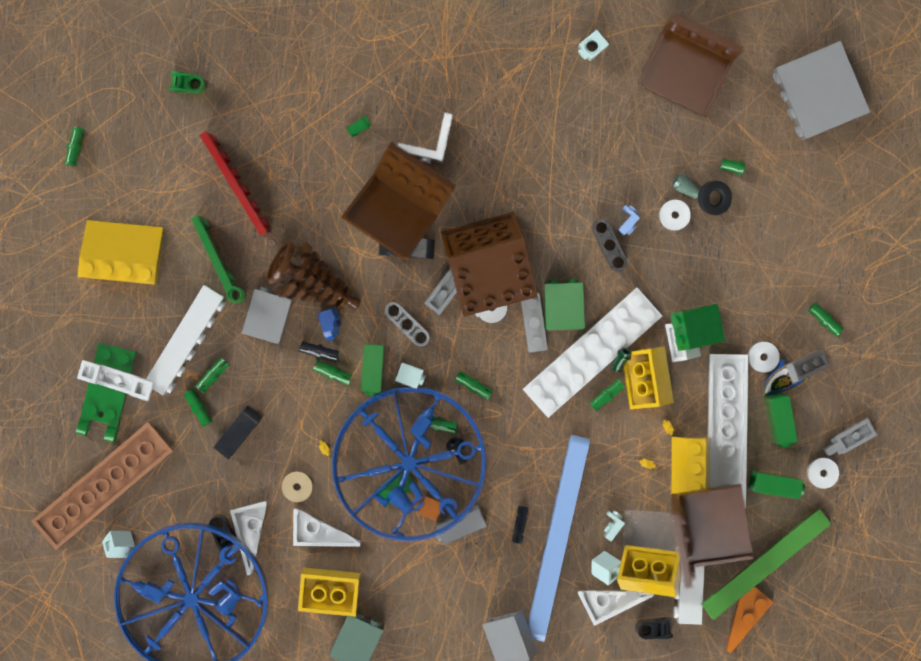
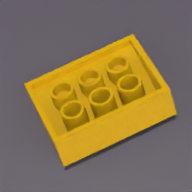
M87 220L79 257L78 277L158 285L164 228Z

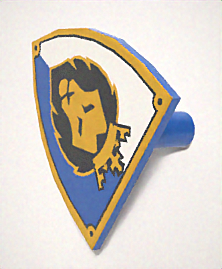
M779 360V368L766 380L763 396L777 395L793 390L809 380V377L792 383L785 360Z

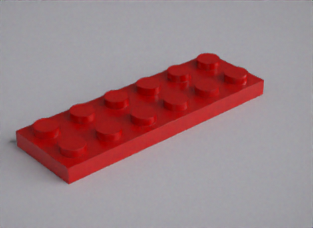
M207 131L201 133L199 136L256 230L261 236L268 235L270 233L268 228L271 227L265 217L259 215L258 212L261 210L256 201L250 200L249 195L251 193L245 184L239 182L238 179L241 177L238 171L228 164L231 160L226 152L219 149L218 146L221 145L219 140L213 133L209 134Z

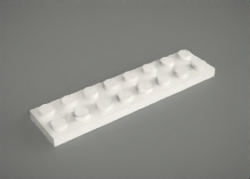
M635 288L526 385L523 390L549 418L617 357L619 349L630 346L657 322L662 315L638 288Z
M709 354L708 438H710V488L741 484L746 508L748 355Z

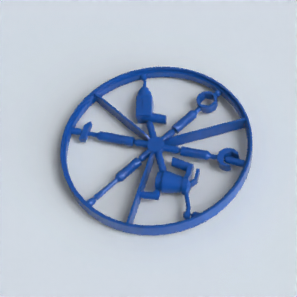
M401 387L387 390L361 404L349 416L336 439L332 457L334 485L339 499L349 514L359 524L374 534L403 542H415L434 538L460 523L476 504L484 486L487 469V457L483 438L466 410L448 396L417 387V389ZM416 392L433 395L436 401L432 407L424 410L410 429V432L417 439L414 440L409 454L397 394ZM394 395L406 455L381 426H377L373 421L379 414L372 413L370 416L365 411L368 406L380 399ZM440 399L452 404L468 419L479 440L480 445L476 447L470 442H463L458 446V451H446L429 455V457L414 459L419 441L427 450L432 445L425 434L432 425L431 420L434 417V408ZM361 414L365 418L362 422L363 425L366 427L370 423L375 428V432L393 452H396L402 462L391 466L389 464L371 468L367 472L338 477V455L342 440L349 426ZM470 445L472 448L471 455L463 456L461 454L462 447ZM475 449L476 451H481L482 470L479 484L420 466V464L428 463L429 461L432 463L450 459L454 455H459L462 459L469 460L474 457ZM391 469H400L356 510L353 511L349 507L341 491L340 482H344L345 479L350 480L366 475L375 476L391 472ZM419 469L477 486V490L466 509L458 516L451 506L454 505L457 511L458 506L456 502L450 498L443 499L439 490L427 477H424ZM410 471L421 480L420 482L435 498L441 501L440 511L443 515H445L444 508L446 507V510L454 519L450 524L435 532L414 537H405L403 533L398 532L406 515L412 511H419L425 505L422 502L417 508H414L424 497L415 481L409 486L416 497L412 502L403 490ZM403 473L399 487L393 489L386 499L381 497L379 494ZM375 498L383 507H386L390 500L391 504L402 510L403 516L399 525L392 530V534H397V536L370 527L357 514Z
M179 523L156 530L140 541L129 553L117 576L114 605L116 617L124 636L135 651L147 661H161L152 656L150 652L153 648L158 651L162 647L157 642L168 634L188 607H192L195 616H197L195 617L202 637L207 642L212 659H214L213 661L219 660L216 659L217 656L209 639V631L203 616L200 615L199 609L245 646L239 654L228 660L238 661L251 649L263 629L268 613L269 591L260 563L241 540L231 533L212 525ZM187 528L201 529L192 588H190L186 580L187 575L181 560L175 553L180 546L179 540L175 536H169L168 531ZM204 530L221 535L233 542L235 545L232 548L231 546H225L221 550V562L211 569L195 590ZM163 533L166 538L162 541L161 548L166 554H172L175 569L180 581H182L186 595L168 592L175 584L172 580H168L163 587H160L149 581L146 584L142 581L140 583L137 581L131 582L123 578L126 566L135 552L147 541ZM167 540L174 541L176 545L174 550L166 548L165 542ZM241 549L251 560L259 575L263 589L260 600L242 595L238 590L237 584L230 578L227 580L229 584L221 580L208 591L212 596L216 595L223 588L228 591L218 601V604L215 600L200 598L199 594L221 571L222 565L235 562L237 557L233 559L230 557ZM121 583L131 584L141 596L158 604L165 595L168 598L181 601L124 620L120 604ZM241 598L253 601L259 607L263 605L262 602L264 601L262 619L250 643L231 628L238 618L232 612ZM203 604L216 606V609L221 614L229 615L230 619L225 623ZM182 605L179 611H176L159 631V635L155 640L149 635L146 636L147 643L150 644L146 649L139 645L126 625Z

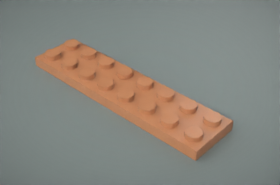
M147 422L31 522L54 549L57 550L174 450L154 426Z

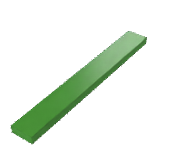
M820 509L814 511L702 602V607L713 620L830 526L829 520Z

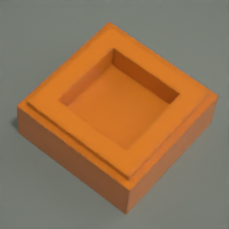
M426 496L424 500L425 505L420 509L419 514L437 521L441 502Z

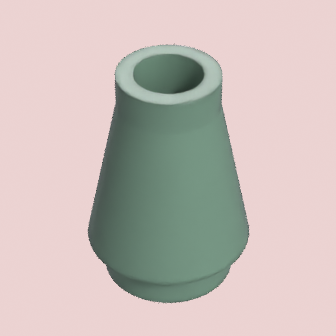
M679 173L672 182L674 190L691 196L694 199L698 197L700 188L686 174Z

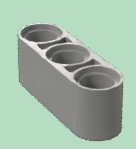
M392 302L385 307L386 316L414 344L425 346L429 342V333L400 304ZM396 305L399 308L397 316L389 314L390 306ZM403 320H412L413 327L410 330L404 329L402 327ZM423 332L426 334L427 339L424 343L416 341L417 333Z

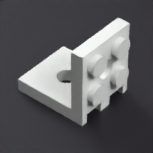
M444 114L437 151L398 143V146L415 158H419L423 163L431 164V161L443 163L452 123V114Z

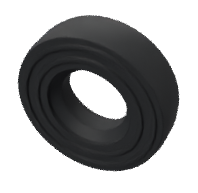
M721 181L705 183L698 193L700 208L709 215L725 213L732 203L730 188ZM716 190L720 193L721 200L719 204L714 206L710 203L709 196L712 191Z

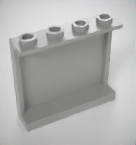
M841 41L773 70V79L776 84L780 85L782 90L780 92L783 102H787L789 107L787 109L788 115L791 120L794 119L797 126L795 127V132L799 138H802V141L870 112Z

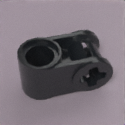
M216 514L211 518L209 525L214 526L213 521L220 520L223 523V527L220 529L237 537L224 515ZM211 532L220 552L225 546L234 545L233 542L225 537Z
M671 617L642 619L635 626L637 634L645 640L673 638L670 623L672 622ZM644 625H649V631L646 634H642L641 628Z

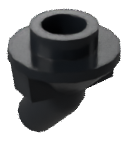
M457 437L450 439L446 444L447 450L452 452L458 451V446L464 440ZM455 455L460 465L467 462V460L462 459L459 455Z

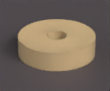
M301 471L289 473L282 482V492L292 502L306 500L313 489L311 478ZM295 483L300 484V490L294 488Z

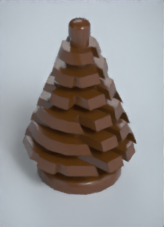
M287 241L281 246L272 260L266 275V282L275 284L280 280V283L284 284L278 287V297L287 298L289 296L290 299L294 300L301 298L302 301L306 302L315 298L313 303L321 304L325 298V305L332 306L336 303L337 307L343 308L349 305V307L355 310L359 308L361 304L360 299L351 296L352 290L348 286L343 289L345 283L341 278L336 279V273L332 269L326 270L329 267L328 264L323 260L321 261L317 252H312V247L307 242L295 254L293 243Z

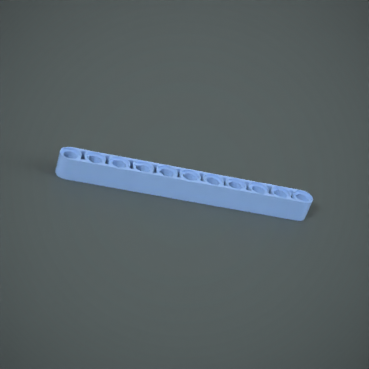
M572 434L567 448L528 620L533 640L542 642L545 641L590 444L589 438Z

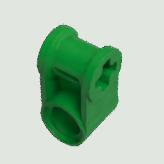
M179 71L170 72L172 78L171 85L168 87L169 91L202 94L206 91L207 83L200 76ZM200 80V87L193 89V82Z

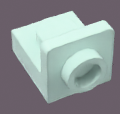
M608 510L606 514L615 521L613 523L609 522L605 527L604 532L606 533L604 536L612 542L625 523L622 521V515L615 510L613 512Z

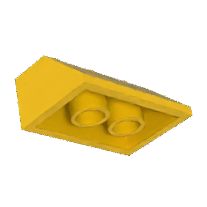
M665 346L631 351V359L624 366L630 409L660 407L674 403Z
M672 437L671 494L710 488V438Z
M625 545L617 577L620 589L677 597L681 581L679 552Z
M303 567L298 611L356 617L360 573Z

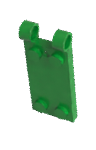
M199 215L192 217L191 220L226 290L227 299L233 303L243 302L246 298V292L243 288L236 286L234 282L237 281L236 276L226 266L211 235L210 229L212 227L208 219ZM235 290H238L240 293V297L237 300L233 297Z
M98 343L94 363L132 374L137 352ZM89 382L76 434L87 436L91 420L108 424L104 441L114 443L127 393ZM99 412H103V417L99 416Z

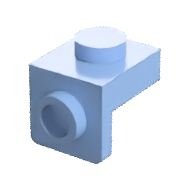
M625 205L622 210L630 217L617 230L622 236L626 233L630 235L637 227L634 224L639 220L637 216L639 212L631 205L629 207Z

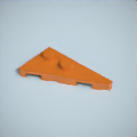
M756 587L752 588L737 601L738 604L732 621L731 634L727 642V651L729 653H732L774 603Z

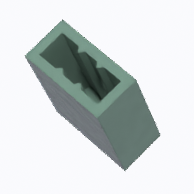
M356 611V617L347 616L329 657L338 661H369L384 627L381 626L379 621L374 619L369 621L364 618L363 614Z

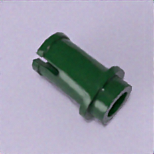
M621 348L617 351V357L611 365L612 370L615 372L619 371V373L622 372L627 361L631 359V351L629 349Z

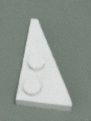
M267 501L230 510L237 538L251 550L255 557ZM241 550L246 573L251 575L254 565Z
M294 508L293 546H361L360 540L298 508Z
M628 590L577 592L594 626L654 596L649 593Z

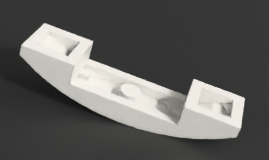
M82 360L77 379L115 389L149 401L154 382L86 360Z

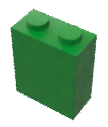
M568 279L567 283L559 284V280H548V284H544L545 330L585 329L583 283H579V279Z
M718 303L670 313L678 351L690 350L725 341Z
M364 344L361 391H365V395L377 396V393L382 391L385 345Z
M780 394L764 397L772 443L781 446V448L793 446L792 443L798 441L790 396Z
M751 470L748 489L757 493L800 499L801 495H804L805 484L798 477Z

